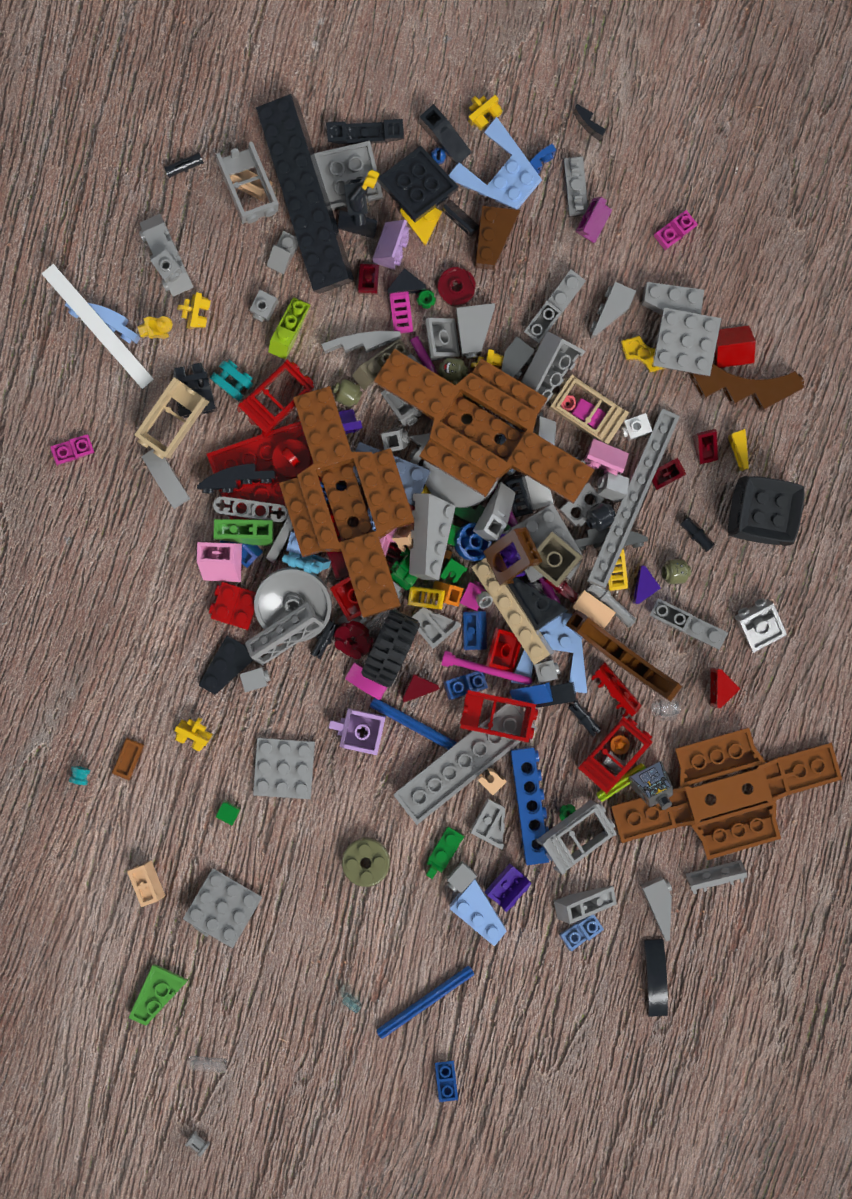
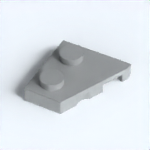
M421 608L412 616V618L420 623L418 632L433 649L461 626L459 622L426 608Z
M487 798L469 832L503 849L505 807Z

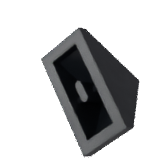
M404 268L388 288V297L392 293H420L426 290V284Z

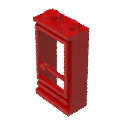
M288 359L237 406L239 413L243 411L248 416V421L252 425L256 424L262 430L261 435L263 437L296 408L294 399L284 408L266 389L275 379L287 370L305 388L299 395L312 392L314 389V383L307 375L304 376L300 372L298 365L290 362ZM262 392L282 410L275 417L256 399Z
M467 690L459 728L529 743V739H533L534 728H532L533 720L537 719L538 709H535L536 704ZM484 699L494 701L490 722L487 724L488 729L478 727ZM497 702L525 708L520 736L491 730Z
M623 716L578 767V770L602 789L606 795L653 743L650 740L652 736L645 730L641 732L636 727L638 724L630 717L626 719ZM621 726L626 728L644 744L625 767L611 756L607 749L603 748ZM600 750L622 768L616 777L594 758Z

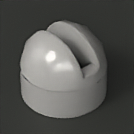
M482 591V593L477 594L476 602L480 608L484 609L492 604L493 598L489 593Z

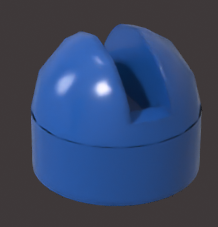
M435 148L431 152V157L440 165L445 162L446 153L441 148ZM437 151L440 152V160H436Z

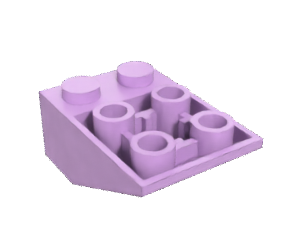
M406 220L385 222L373 256V263L395 270L396 265L400 266L403 258L402 249L407 247L409 241V228L407 227Z

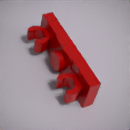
M605 662L600 665L591 679L600 678L601 683L598 685V688L603 687L604 684L606 685L609 694L619 702L616 709L620 707L626 709L622 716L635 715L642 705Z

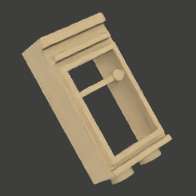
M571 375L570 378L565 377L560 385L562 388L560 393H554L549 403L552 405L549 409L592 438L609 444L629 412L574 377V375ZM574 384L599 401L589 417L585 419V423L560 407ZM603 403L610 409L597 429L594 430L587 424L591 422L592 416L600 404Z
M173 378L135 433V436L139 438L137 442L146 448L148 446L154 449L153 453L161 459L164 457L170 459L209 401L180 380ZM171 398L192 412L187 420L173 412L170 407H166ZM164 409L167 413H171L184 422L168 448L148 434Z

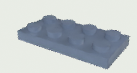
M359 442L355 452H372L373 454L381 450ZM394 456L408 502L415 507L413 494H422L431 471ZM354 465L353 469L357 482L361 485L356 466Z

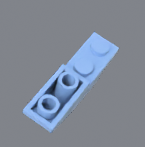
M66 302L65 306L69 309L68 313L78 319L79 316ZM88 303L113 333L117 331L122 334L120 338L129 344L131 341L136 344L141 337L125 327L129 322L126 317L106 307Z

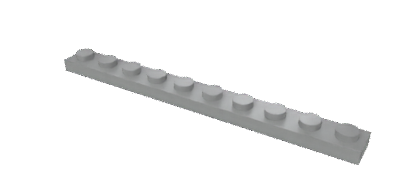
M662 408L628 485L627 496L621 501L614 517V522L611 524L587 582L603 589L606 588L680 416Z

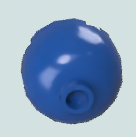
M477 523L465 524L455 535V550L465 560H483L486 558L483 551L492 545V541H486L473 532Z

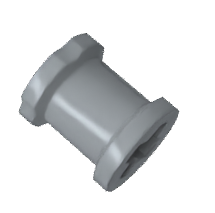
M611 750L608 751V753L611 756H613L619 763L625 766V759L621 760L620 758L615 756ZM605 755L601 765L608 766L618 775L622 768Z
M194 1131L186 1141L185 1146L191 1147L197 1152V1156L200 1157L208 1148L210 1142L203 1140L197 1135L198 1132Z

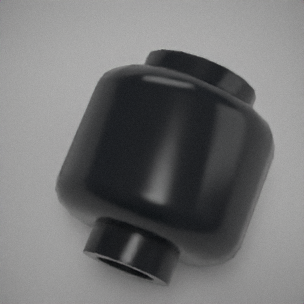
M600 502L587 511L586 523L591 529L594 528L597 531H602L614 522L615 511L611 505Z

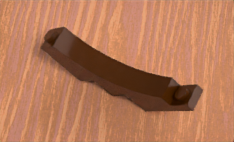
M712 364L710 376L688 372L702 400L723 389L731 406L752 395L760 412L805 388L803 377L797 374L796 371L778 378L764 380L738 377L727 373Z

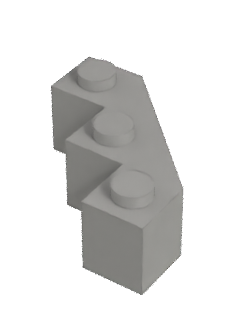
M161 214L140 222L142 230L139 231L143 242L147 241L153 255L150 258L153 259L167 249L182 271L180 277L172 283L170 281L166 283L165 280L161 281L165 290H170L174 297L194 288Z

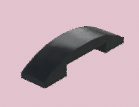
M403 119L346 124L345 121L326 122L328 143L358 144L370 141L371 144L404 139Z
M663 938L644 939L648 1017L668 1016V985Z

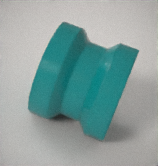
M72 766V776L69 777L68 781L78 785H88L87 776L91 770L85 767Z

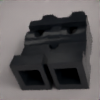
M202 363L191 365L193 374L186 376L185 367L174 368V378L180 380L209 401L201 415L218 411L209 375L205 372ZM177 402L178 415L183 419L188 418L192 412Z

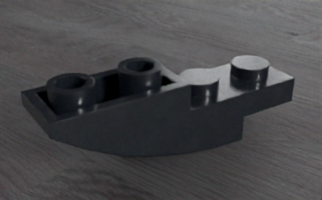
M255 463L233 466L207 477L197 485V489L202 490L204 494L214 493V490L221 489L222 493H232L233 489H238V481H241V484H252V481L260 480V484H270L272 480H276V472L257 471Z

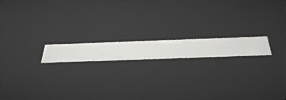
M54 264L47 268L42 275L137 384L143 389L154 380Z

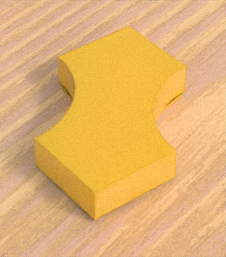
M640 336L621 341L626 360L640 361L647 367L649 373L665 369L652 366L655 349L648 347Z

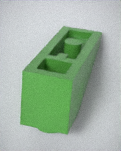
M214 519V539L250 545H273V520Z

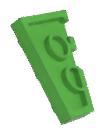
M153 964L129 1018L146 1026L189 979Z

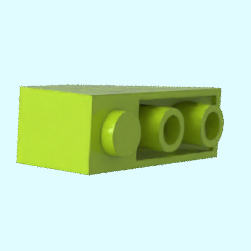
M293 297L270 340L269 353L282 359H287L309 311L310 304Z

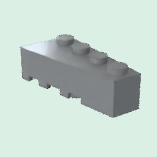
M547 331L521 383L548 398L547 403L553 395V389L561 385L564 381L562 377L568 370L574 368L576 365L574 363L578 356L582 357L586 351Z
M413 494L415 510H412V515L415 522L414 530H411L413 548L410 549L409 574L423 580H439L456 506L431 494Z

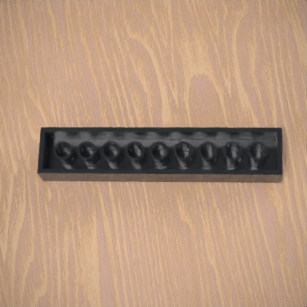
M288 94L256 107L313 291L321 294L354 282L298 99L292 94Z

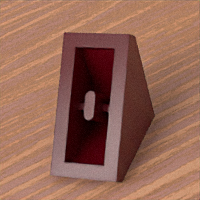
M716 429L700 432L692 436L700 465L718 460Z
M678 457L657 468L652 480L656 490L687 475Z
M414 674L403 696V702L405 703L440 690L439 685Z

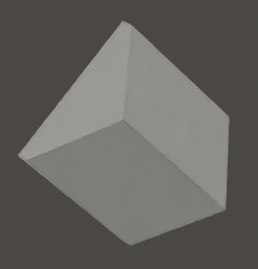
M426 318L425 325L431 361L460 357L455 319Z

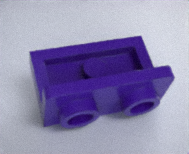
M509 863L486 889L485 893L507 912L515 905L522 894L528 890L532 883L523 873Z

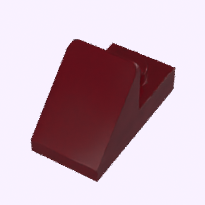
M360 264L358 294L378 295L379 265Z

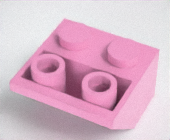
M593 439L584 460L587 463L586 465L591 468L604 470L603 474L609 472L614 475H621L629 453Z
M197 542V564L203 580L241 582V543Z

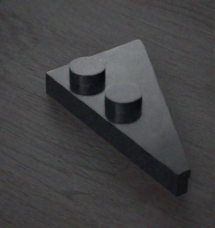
M517 577L513 578L514 582L512 584H508L535 630L543 628L568 611L565 606Z

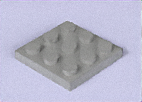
M370 141L314 153L332 210L347 207L344 188L347 180L366 178L371 170L377 172ZM376 182L373 189L368 188L369 202L383 199L381 186L378 182Z
M663 308L652 366L710 376L721 318Z
M554 504L503 533L507 534L513 529L526 527L536 549H538L551 532H555L582 555ZM532 566L524 570L531 583L544 577Z
M258 737L253 795L311 799L315 741Z
M212 869L183 920L233 949L262 897L219 871Z

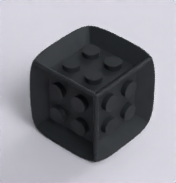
M740 477L737 480L733 493L728 521V536L764 544L793 545L798 535L805 496L804 486L766 477Z

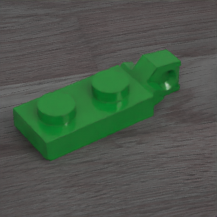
M449 826L446 828L428 858L427 865L430 868L426 876L433 879L437 871L443 872L465 837L464 835Z

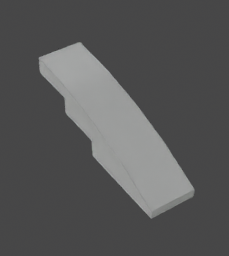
M400 331L363 332L340 337L321 345L325 354L341 347L344 348L345 353L360 347H364L366 353L401 339Z

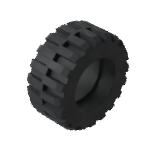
M397 610L389 611L361 671L363 677L384 687L392 686L419 629L420 623L418 620Z

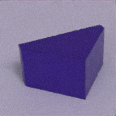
M643 565L638 568L633 604H640L661 589L649 570Z

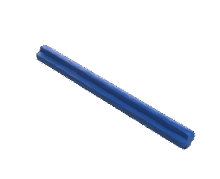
M374 698L370 704L371 708L448 750L457 743L381 700Z
M470 966L465 967L379 1027L376 1031L381 1039L385 1038L474 976L472 968Z

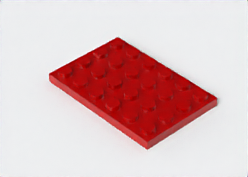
M301 421L272 430L265 437L258 435L207 453L213 474L233 466L254 463L257 466V471L276 472V480H272L270 484H260V480L252 481V484H241V481H238V489H233L232 493H222V489L219 490L221 497L280 504L286 507L279 483L297 477H285L277 472L273 465L272 455L276 446L288 439L299 440L309 450ZM312 456L310 460V466L314 464ZM231 501V505L224 503L225 508L231 509L230 513H233L232 506L235 501ZM239 503L236 506V511L240 514L245 513L247 510L245 503ZM262 505L257 506L255 509L256 515H265L266 508ZM269 506L270 513L276 512L272 511V506ZM228 515L230 520H253L251 518Z

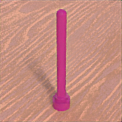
M444 652L442 666L456 665L528 685L532 683V678L456 658V655H452V652Z

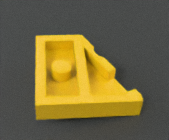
M402 208L400 209V214L410 225L413 232L420 238L423 245L426 246L442 211L434 208L416 223Z

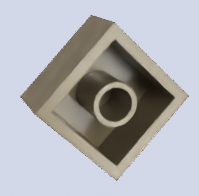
M551 532L537 549L543 562L532 567L556 587H559L584 556L555 532Z

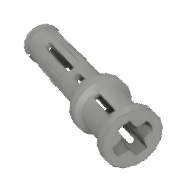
M592 583L585 589L586 592H590L596 599L615 611L614 615L628 628L637 620L611 596L609 589H603Z

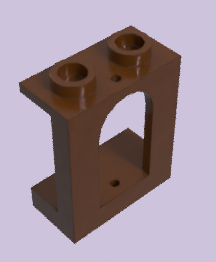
M526 527L511 530L483 551L500 586L512 584L514 582L513 578L528 567L536 566L543 562ZM514 543L521 559L507 568L500 551Z

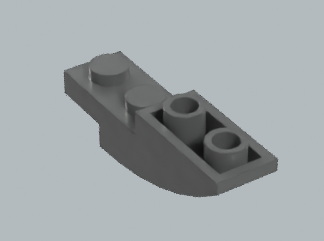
M605 528L602 531H597L596 529L586 530L587 538L575 540L580 551L586 550V546L593 545L594 548L602 547L610 528ZM630 531L623 548L625 550V546L632 545L633 548L642 547L644 542L648 541V537Z

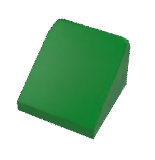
M224 800L216 818L233 826L241 808Z

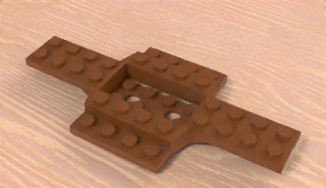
M394 349L374 380L375 384L423 412L434 421L430 440L419 457L484 497L488 495L499 478L510 469H514L574 504L595 470L533 433L536 418L548 398L483 359L479 361L472 373L454 385ZM463 394L469 397L470 399L474 400L475 402L479 403L480 405L484 406L485 408L489 409L490 411L494 412L495 414L499 415L500 417L504 418L505 420L509 421L510 423H512L513 425L517 426L525 432H520L516 430L515 428L511 427L510 425L506 424L505 422L501 421L500 419L481 409L477 405L463 398ZM464 414L472 416L473 420L470 424H464L461 421ZM497 434L505 436L506 441L503 444H497L494 441V437Z
M330 386L293 397L314 464L298 474L297 478L279 484L302 557L319 552H342L363 618L400 607L401 605L380 539L395 528L414 523L415 521L391 448L373 454L372 452H351ZM354 465L356 466L376 531H373L353 469ZM318 476L322 478L327 493V497L340 534V543L336 535V531L329 513V509ZM345 481L347 488L344 491L337 490V482ZM350 517H356L359 520L356 527H350L347 524Z
M746 727L674 748L679 763L678 786L673 787V795L669 797L672 805L668 809L662 810L659 804L649 807L640 797L611 805L610 807L621 843L690 825L699 840H701L706 859L710 860L781 839L776 822L777 800L787 795L842 780V776L831 742L764 761L754 746L750 728ZM757 766V768L754 770L736 774L730 777H726L695 787L688 786L698 782L723 776L729 773ZM746 783H750L753 787L750 794H744L742 791V786ZM708 794H713L716 798L715 803L712 805H708L705 802V797Z

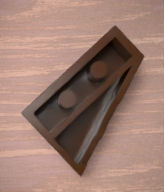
M482 206L475 268L495 269L521 210Z

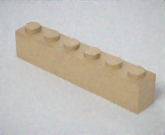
M487 558L471 567L486 591L493 598V602L533 664L535 665L553 654V650L540 630H535L508 584L499 585L490 564L487 562Z

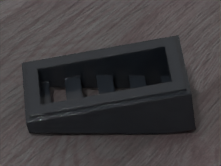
M521 474L507 478L504 481L507 487L513 491L522 490V493L515 494L512 504L515 518L532 514L533 508L525 475ZM519 482L520 485L513 487V483ZM524 497L523 501L516 502V499ZM518 506H527V508L518 510Z

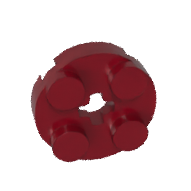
M452 267L442 273L438 282V293L447 305L462 306L467 304L474 296L476 282L468 270L461 269V267ZM454 282L462 285L460 291L452 290L451 287L454 286Z
M357 621L344 622L335 632L334 645L336 649L341 650L344 654L354 659H360L371 649L373 638H370L368 628ZM352 636L355 637L356 642L351 640Z

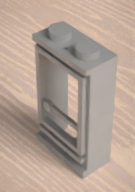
M249 142V149L239 152L238 148H234L231 150V155L224 158L221 157L220 153H217L216 163L222 173L242 224L254 223L263 216L271 217L275 215L278 211L279 203L253 142ZM255 167L258 176L239 183H232L231 175ZM260 179L269 203L244 212L235 188L237 189L241 185Z
M592 800L588 801L536 840L546 849L547 853L545 854L549 860L554 862V870L561 875L565 874L569 868L612 836L617 835L614 830L615 825L604 814L606 810L601 803H596ZM595 813L604 830L581 847L575 837V832L571 831V829L589 815ZM566 832H569L568 835L573 838L579 848L572 854H570L560 838Z

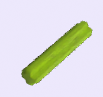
M641 763L627 772L607 795L602 789L596 793L598 799L603 802L629 785V777L646 769L644 764Z

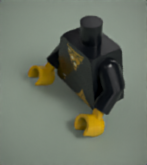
M374 170L369 171L366 178L347 180L344 184L348 215H354L355 225L366 224L365 214L369 212L368 188L373 189L380 176V173Z

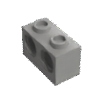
M587 483L575 503L573 504L568 501L559 511L574 527L578 524L582 526L586 522L587 511L604 499L597 495V491ZM586 495L594 497L592 505L586 504L584 500ZM572 508L580 510L579 518L571 516Z

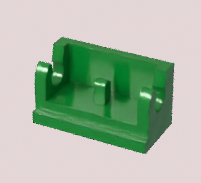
M451 558L439 578L444 580L451 572V578L455 575L452 583H455L463 572L467 571V568Z

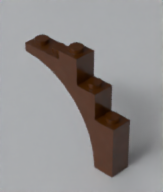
M576 610L566 623L569 629L590 646L604 654L640 683L671 702L682 688L678 682L630 650L582 612Z

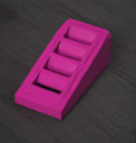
M409 292L389 294L394 331H400L401 334L413 332ZM405 299L406 301L401 303H394V300ZM406 307L407 309L402 311H395V308ZM407 315L408 317L403 319H396V316ZM408 323L409 326L397 327V324Z

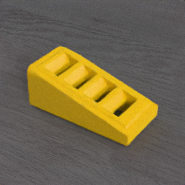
M743 429L728 436L740 471L749 469L746 431Z
M624 548L620 553V559L616 563V565L621 564V566L614 567L612 572H621V574H611L607 584L610 591L628 588Z
M412 586L409 590L407 605L442 610L445 591ZM420 592H422L421 601L419 603ZM426 592H427V598H426V604H425V603H424V601H425V594H426ZM431 593H433L432 603L430 604ZM439 594L437 605H435L436 596Z

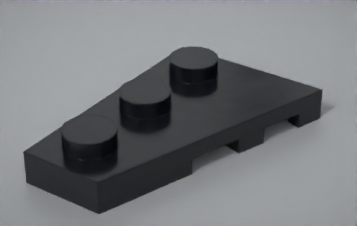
M227 635L198 686L214 695L221 691L254 660L250 657L246 645Z

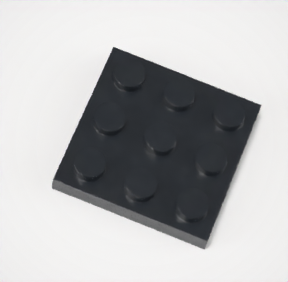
M419 146L379 176L377 180L415 223L458 191L459 188L422 146Z

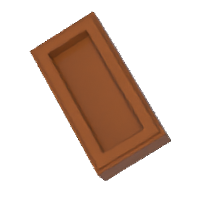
M127 737L112 774L130 780L145 744Z

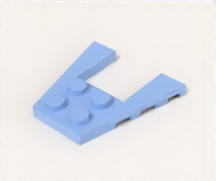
M496 117L484 133L511 155L509 160L488 185L461 163L457 164L449 176L455 183L467 189L474 190L485 197L487 196L501 204L518 210L542 179Z
M564 613L561 617L559 616L539 630L552 650L573 653L569 682H574L575 692L587 694L582 639L566 626V623L573 614ZM524 650L515 673L531 678L533 662ZM511 680V683L524 684Z

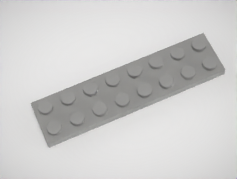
M505 704L494 713L491 730L520 736L524 711L520 706ZM490 717L478 727L488 729L487 724L490 722ZM532 723V728H534V731H535L537 728H536V726ZM471 731L393 795L416 825H418L521 741Z

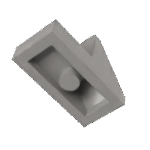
M283 231L277 245H273L267 267L283 275L285 274L299 246L295 236Z
M431 433L409 436L411 441L420 446L419 449L415 448L410 454L411 463L418 465L421 462L422 458L419 455L430 440Z

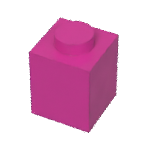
M475 580L473 583L469 582L460 600V604L477 611L479 605L476 602V596L482 593V591L486 592L483 589L484 586Z

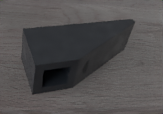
M434 104L419 116V124L456 165L464 161L472 153L448 119Z

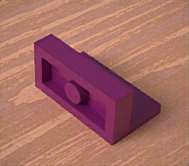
M602 197L592 199L575 231L593 244L599 237L612 212V209L605 205L607 200Z

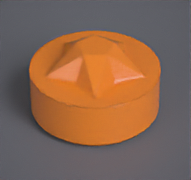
M616 735L611 739L610 748L614 753L622 755L629 750L630 743L625 736Z

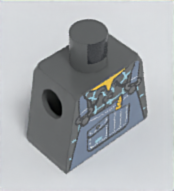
M662 761L629 777L631 788L649 807L659 804L662 810H666L672 805L669 797L673 795V788Z

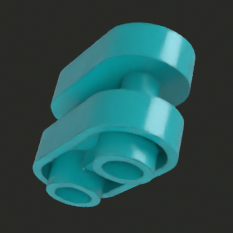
M223 360L219 365L223 371L219 375L213 372L209 378L231 397L240 402L244 397L240 391L243 387L249 390L253 386L251 382L253 378L246 372L241 374L237 371L238 366L231 360L227 362ZM229 375L237 381L234 387L225 381Z

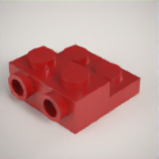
M225 582L217 585L214 595L218 597L216 603H212L210 606V619L249 630L255 612L254 600L256 592Z

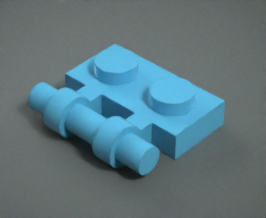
M289 551V555L285 554L282 558V561L288 563L289 566L302 568L307 573L313 572L318 574L322 570L329 568L331 560L315 554L302 557L301 554Z

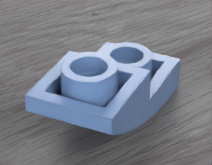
M593 914L578 921L559 934L569 951H573L604 929Z

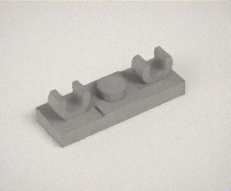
M583 157L564 158L569 217L582 216L588 208Z
M741 860L686 873V879L694 894H697L696 890L701 888L706 892L707 887L729 882L731 885H734L733 881L738 879L742 883L744 878L747 877V871Z

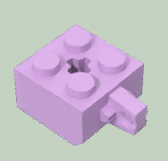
M348 708L346 718H341L340 722L330 720L329 728L338 730L337 735L342 736L340 747L377 755L386 716ZM365 727L368 734L365 733L364 736H360V732L357 729Z

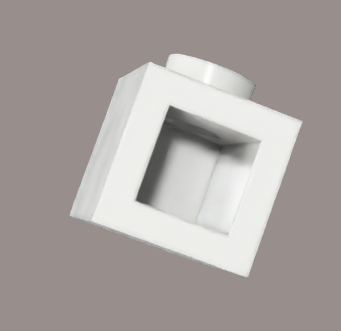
M646 413L625 420L622 423L623 426H621V432L624 438L627 437L628 441L652 432Z

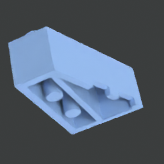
M476 878L449 905L450 910L493 946L507 932L506 927Z

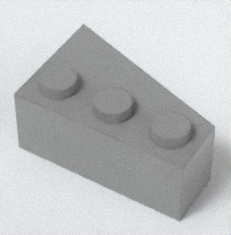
M647 282L644 285L641 305L662 315L663 308L701 314L704 290Z

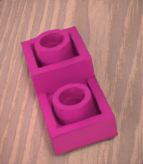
M685 210L656 232L654 237L663 249L667 250L698 224L689 212Z
M580 398L571 414L585 423V419L589 417L595 406ZM598 408L592 416L591 422L587 425L596 430L607 413Z
M88 434L50 446L56 466L94 453Z
M354 663L345 679L362 691L380 700L387 687L363 677L361 674L363 666Z

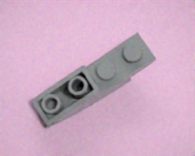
M570 269L524 332L540 343L547 331L552 328L574 299L586 280Z
M659 598L650 613L651 617L718 650L721 649L728 635V632Z

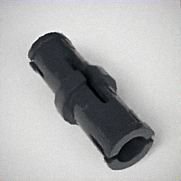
M197 152L184 159L183 157L179 158V161L164 166L168 178H171L184 171L187 173L189 169L204 164L200 153Z
M689 516L681 522L680 526L688 532L692 541L695 540L705 552L715 545L706 536L704 530L699 528Z
M330 620L328 621L321 635H318V641L310 653L311 655L317 656L318 659L322 658L328 644L331 645L332 643L331 639L339 627L338 624Z
M574 701V704L571 703L568 709L576 716L578 723L583 725L591 736L594 737L596 732L598 734L601 731V728L591 718L592 715L586 712L578 701Z

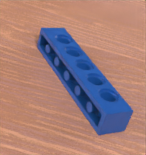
M533 746L511 749L526 866L549 863L544 846L541 845L538 848H534L531 845L534 839H538L549 831L548 826L545 827L544 819H547L546 808H542L541 800H544L543 788H539V781H542L541 770H537L536 762H539L538 750H534ZM523 763H531L532 768L529 772L521 770ZM528 781L534 783V788L531 791L524 790V784ZM531 800L536 801V808L528 810L526 807L527 803ZM538 820L539 826L536 829H531L529 827L530 821Z

